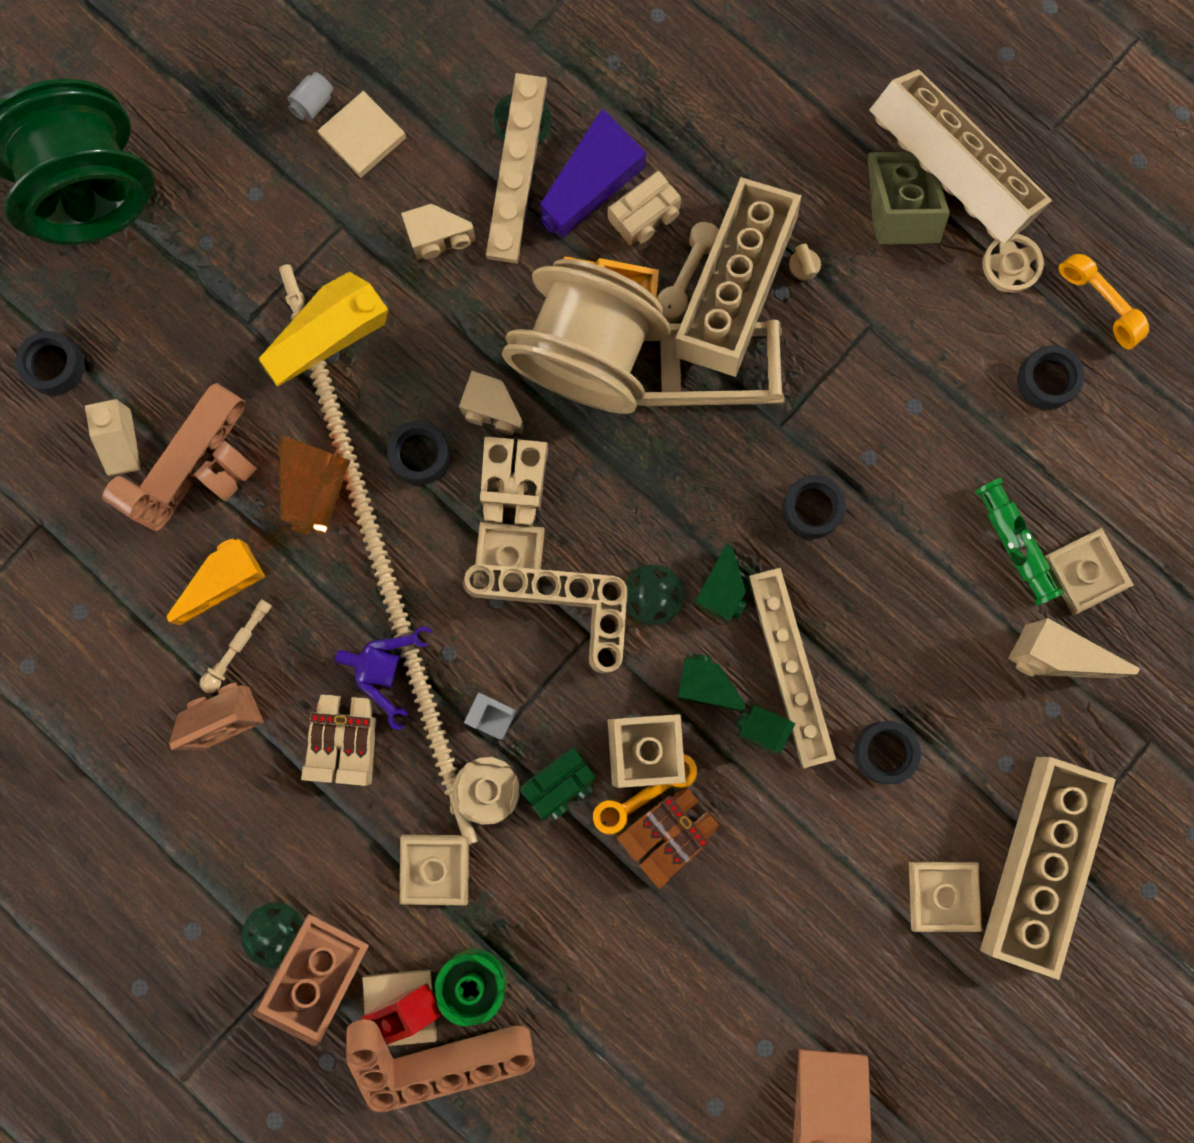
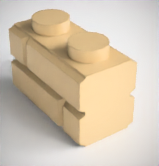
M656 171L608 207V219L629 246H632L637 241L644 243L652 237L655 232L654 228L662 222L667 225L676 219L680 213L678 210H680L681 197L669 185L661 172Z

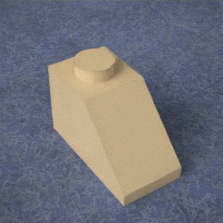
M118 399L85 405L90 439L106 474L110 477L141 470L131 409Z

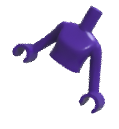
M428 626L419 627L411 635L370 641L364 646L359 655L338 649L335 657L336 663L355 668L357 686L389 716V725L395 730L403 729L405 725L396 723L393 718L394 715L397 713L408 715V711L404 708H395L370 684L382 685L390 689L400 656L389 654L383 650L413 644L420 647L428 646L429 643L418 639L419 631L433 633L432 629Z

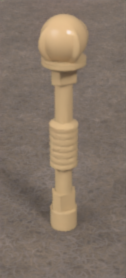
M262 599L258 602L255 610L250 615L252 617L245 627H241L229 644V650L222 660L213 669L208 668L207 671L209 672H206L201 677L200 687L203 691L213 693L220 688L221 680H225L223 674L227 670L226 667L235 654L240 652L250 639L253 628L272 607L270 604Z

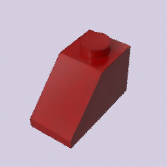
M428 983L394 998L362 1016L361 1019L375 1022L386 1045L413 1036L442 1016V1013L439 1011L435 994L431 991Z

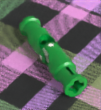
M1000 477L976 489L975 493L980 495L989 511L987 515L1004 543L1005 549L1023 581L1028 582L1036 597L1034 601L1036 606H1039L1062 595L1064 592L1055 585L1048 572L1050 567L1034 537L1029 532L1016 504L1008 499L1001 486L1003 481ZM1026 546L1027 557L1019 551V548Z

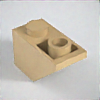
M428 204L401 213L417 260L421 258H435L441 252L452 248L455 250L464 249L471 242L476 241L471 222L434 204Z
M471 371L459 405L462 415L465 416L464 419L476 425H483L484 422L494 425L495 430L506 435H513L514 432L523 434V421L503 381Z

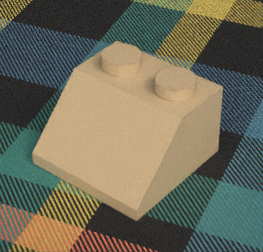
M680 714L607 719L612 786L623 788L685 783Z

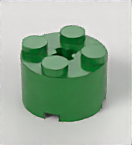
M467 948L454 954L440 970L435 981V996L439 1011L447 1020L459 1026H471L489 1021L497 1013L504 999L507 988V975L500 961L485 950ZM473 980L477 983V990L468 993L465 990L467 987L466 982L470 983Z

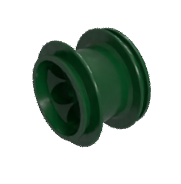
M52 79L21 87L0 99V177L14 182L6 195L4 211L9 223L21 233L56 245L86 244L120 232L133 223L143 211L145 204L153 193L154 175L145 161L133 154L122 151L130 138L131 122L127 112L111 91L90 81Z

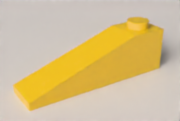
M348 272L322 286L259 357V362L278 387L384 326L388 308L370 283Z

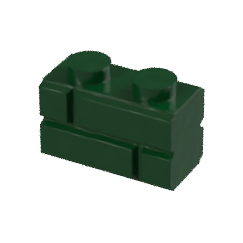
M572 746L520 786L519 789L542 820L550 816L554 821L569 809L565 803L575 795L581 800L595 789L592 782L597 778Z

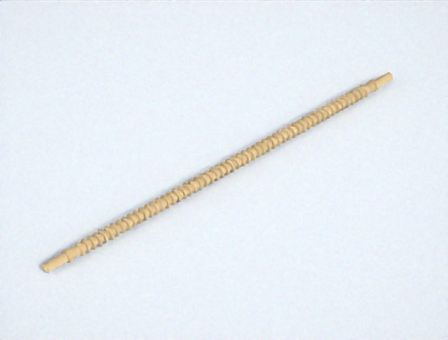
M287 264L281 266L279 271L287 293L285 297L286 302L293 311L291 315L293 320L305 307V298L299 291L291 265ZM321 361L308 369L312 371L310 378L315 379L312 385L318 388L315 394L321 397L318 403L323 405L321 412L326 413L323 418L324 421L329 422L326 428L332 431L329 437L334 439L332 446L337 447L335 455L340 456L337 462L343 465L340 471L346 474L343 480L348 482L346 489L351 490L348 497L354 499L351 506L357 508L354 515L360 518L357 524L362 525L360 533L365 534L363 542L368 543L365 549L371 552L368 559L374 561L371 568L377 570L374 577L379 578L380 581L377 583V586L382 587L380 595L385 596L383 604L388 605L385 612L391 614L388 621L394 623L391 630L397 632L394 638L414 634L412 630L409 631L408 629L411 622H406L405 620L408 613H403L402 609L405 608V605L400 604L402 596L397 594L399 587L394 585L397 579L391 576L394 570L388 567L391 561L385 558L388 552L382 549L385 543L380 542L382 534L377 533L379 525L374 524L377 517L371 515L374 508L368 506L371 499L365 496L368 490L363 489L365 481L360 480L363 474L357 471L360 465L354 462L357 456L351 453L354 447L349 446L351 438L346 437L349 431L343 428L346 422L340 419L343 413L338 411L340 404L335 403L338 398L337 395L332 394L335 388L329 385L332 379L327 377L329 370L324 369L327 363ZM414 644L400 647L398 649L403 651L400 657L405 658L406 661L403 663V666L408 667L406 675L411 676L409 684L414 686L411 692L417 695L414 702L420 704V708L417 711L423 713V717L420 720L426 722V726L423 729L429 732L426 739H431L432 741L429 748H434L435 750L432 757L438 759L435 766L441 769L438 776H443L444 778L441 785H446L447 787L444 794L449 795L451 814L456 816L461 835L468 837V845L478 842L472 822L467 820L458 811L453 800V784L458 767H453L452 762L455 761V758H450L449 756L452 749L446 746L449 740L443 737L446 731L441 730L440 726L443 725V722L438 721L437 718L440 712L435 711L437 703L432 702L434 694L429 693L431 685L426 684L428 676L423 675V671L426 668L420 666V662L423 660L417 656L420 650L418 648L415 649Z

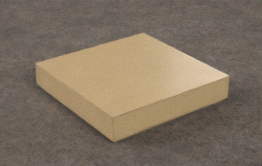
M364 91L317 130L319 136L360 178L406 139L405 132Z
M480 522L475 565L484 564L541 570L545 528ZM480 573L474 574L473 586L486 588L488 585L486 576ZM508 576L504 578L503 586L506 590H520L521 584L516 577ZM538 580L537 583H536V587H537L538 592H539V582H540V580Z
M1102 528L1044 556L1050 567L1049 573L1056 586L1064 592L1062 597L1072 615L1078 614L1134 586Z
M402 835L400 837V904L467 905L469 882L468 837H463L462 835Z
M909 862L911 931L982 932L978 862Z
M432 969L365 975L362 977L365 1015L423 984L428 983L433 992ZM433 1021L413 1036L387 1046L435 1042L437 1040L436 1022Z

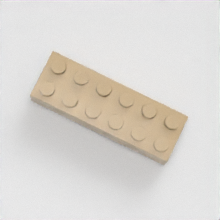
M919 69L892 80L869 111L875 116L878 125L889 130L897 138L898 144L904 150L911 152L919 160L920 166L926 172L934 174L942 182L943 189L948 194L956 196L964 204L965 211L970 216L978 218L986 226V230L992 238L1000 240L1003 244L1024 230L1052 201Z
M740 178L676 335L674 357L736 377L798 218L802 195Z
M1036 757L980 951L1011 964L1057 980L1060 979L1116 779L1052 757Z

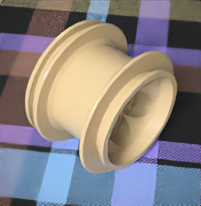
M561 259L555 261L553 266H544L536 269L532 274V280L536 288L546 299L532 330L517 329L507 333L506 341L508 345L504 347L502 352L504 360L526 378L565 398L603 411L620 414L634 412L637 406L636 400L644 397L645 390L642 384L630 372L643 341L663 340L671 332L668 321L662 315L663 307L653 294L631 279L593 263L574 259Z

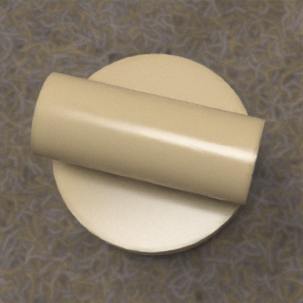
M806 243L801 244L795 248L796 252L790 258L789 270L795 278L807 281L813 279L819 273L821 261L814 251L809 250Z

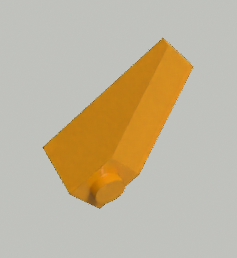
M229 539L216 547L217 551L208 556L166 616L170 623L180 626L265 578L247 543L240 539Z

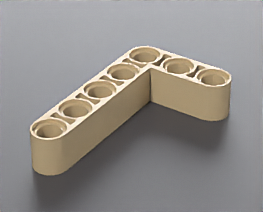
M484 564L474 565L466 572L463 581L464 589L470 596L475 598L592 608L589 646L590 666L596 672L604 674L618 669L621 665L624 647L627 587L619 577ZM476 573L483 574L488 580V585L484 589H475L471 586L469 578ZM508 576L516 577L521 584L520 590L517 592L507 591L503 586L504 578ZM540 579L549 580L553 585L552 594L543 595L539 593L536 587L537 581ZM579 582L583 584L586 591L583 598L574 597L570 593V583ZM604 585H612L616 588L618 596L615 601L607 600L603 596L602 589ZM602 617H609L615 622V631L612 634L602 631L600 627ZM601 649H606L613 655V663L610 667H604L599 663L598 653Z

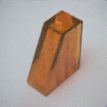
M281 436L280 519L292 523L291 530L310 536L311 531L325 534L351 460Z

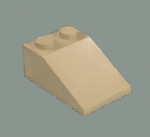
M1049 618L1025 625L1008 658L1017 664L1016 669L1029 676H1035L1036 674L1111 679L1137 675L1140 668Z

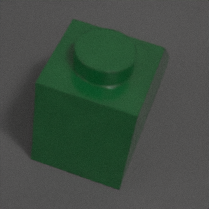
M726 544L693 606L726 624L732 617L738 620L747 602L742 600L746 590L733 547Z
M692 654L691 659L685 658L683 660L676 699L740 712L744 711L745 702L719 664L711 663L712 657Z
M753 705L749 711L744 709L740 713L735 723V726L739 728L736 736L769 754H780L796 723Z

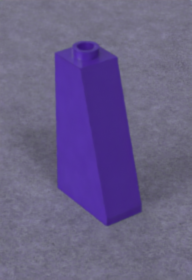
M604 109L597 115L541 202L542 223L551 233L556 231L562 238L568 235L645 168L646 152Z

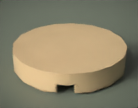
M494 757L477 758L465 764L457 773L453 784V800L458 811L467 820L480 825L496 824L505 819L516 808L520 797L519 780L506 762Z

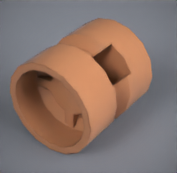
M224 441L212 453L214 460L212 462L205 461L194 475L218 497L227 502L238 490V481L245 482L257 468Z

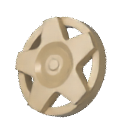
M1020 234L1015 235L1004 244L1000 240L995 239L985 251L982 261V269L989 282L996 289L1005 293L1021 292L1030 288L1041 276L1044 266L1040 248L1030 238ZM1014 241L1022 243L1027 247L1018 249ZM998 245L999 254L991 255L993 248ZM1034 259H1036V272L1030 267V263ZM993 272H996L998 274V278L993 274ZM1015 281H1018L1022 283V285H1013V283Z

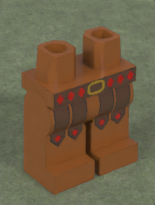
M688 787L681 789L673 796H670V794L666 795L660 802L617 835L618 841L636 862L660 840L663 841L639 862V866L658 889L664 886L680 868L709 844L707 839L719 826L708 811L694 822L685 814L686 811L698 802V799Z

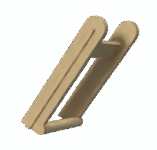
M778 320L757 322L752 336H767L769 390L681 392L680 359L674 357L675 338L680 328V323L669 324L671 328L670 335L660 340L662 392H645L642 399L636 400L637 405L784 404L785 398L781 382L780 336H782L780 322Z

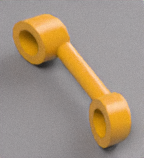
M1072 254L1059 265L1058 269L1062 277L1075 285H1084L1089 282L1120 314L1121 317L1113 324V332L1122 347L1128 350L1133 349L1147 337L1149 323L1145 315L1141 311L1133 309L1098 272L1097 265L1091 258L1084 254Z
M683 754L685 783L649 785L622 804L611 800L601 802L593 812V822L596 828L606 835H617L626 828L628 815L670 787L676 789L690 787L697 777V767L694 760L690 756Z

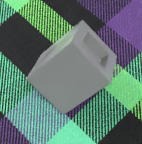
M478 692L464 723L502 740L515 716L516 710Z

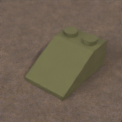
M869 152L868 168L872 222L878 244L941 243L950 212L939 179L934 174L926 172L920 166L919 160L911 152Z

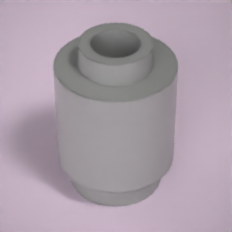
M314 72L311 76L307 75L287 97L290 103V111L300 120L305 118L310 121L313 120L331 99L332 85L317 72Z

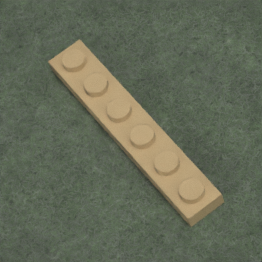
M515 74L486 257L490 260L518 264L547 87L546 77Z
M781 568L751 575L748 577V581L788 720L796 723L792 730V736L801 767L807 768L836 760Z

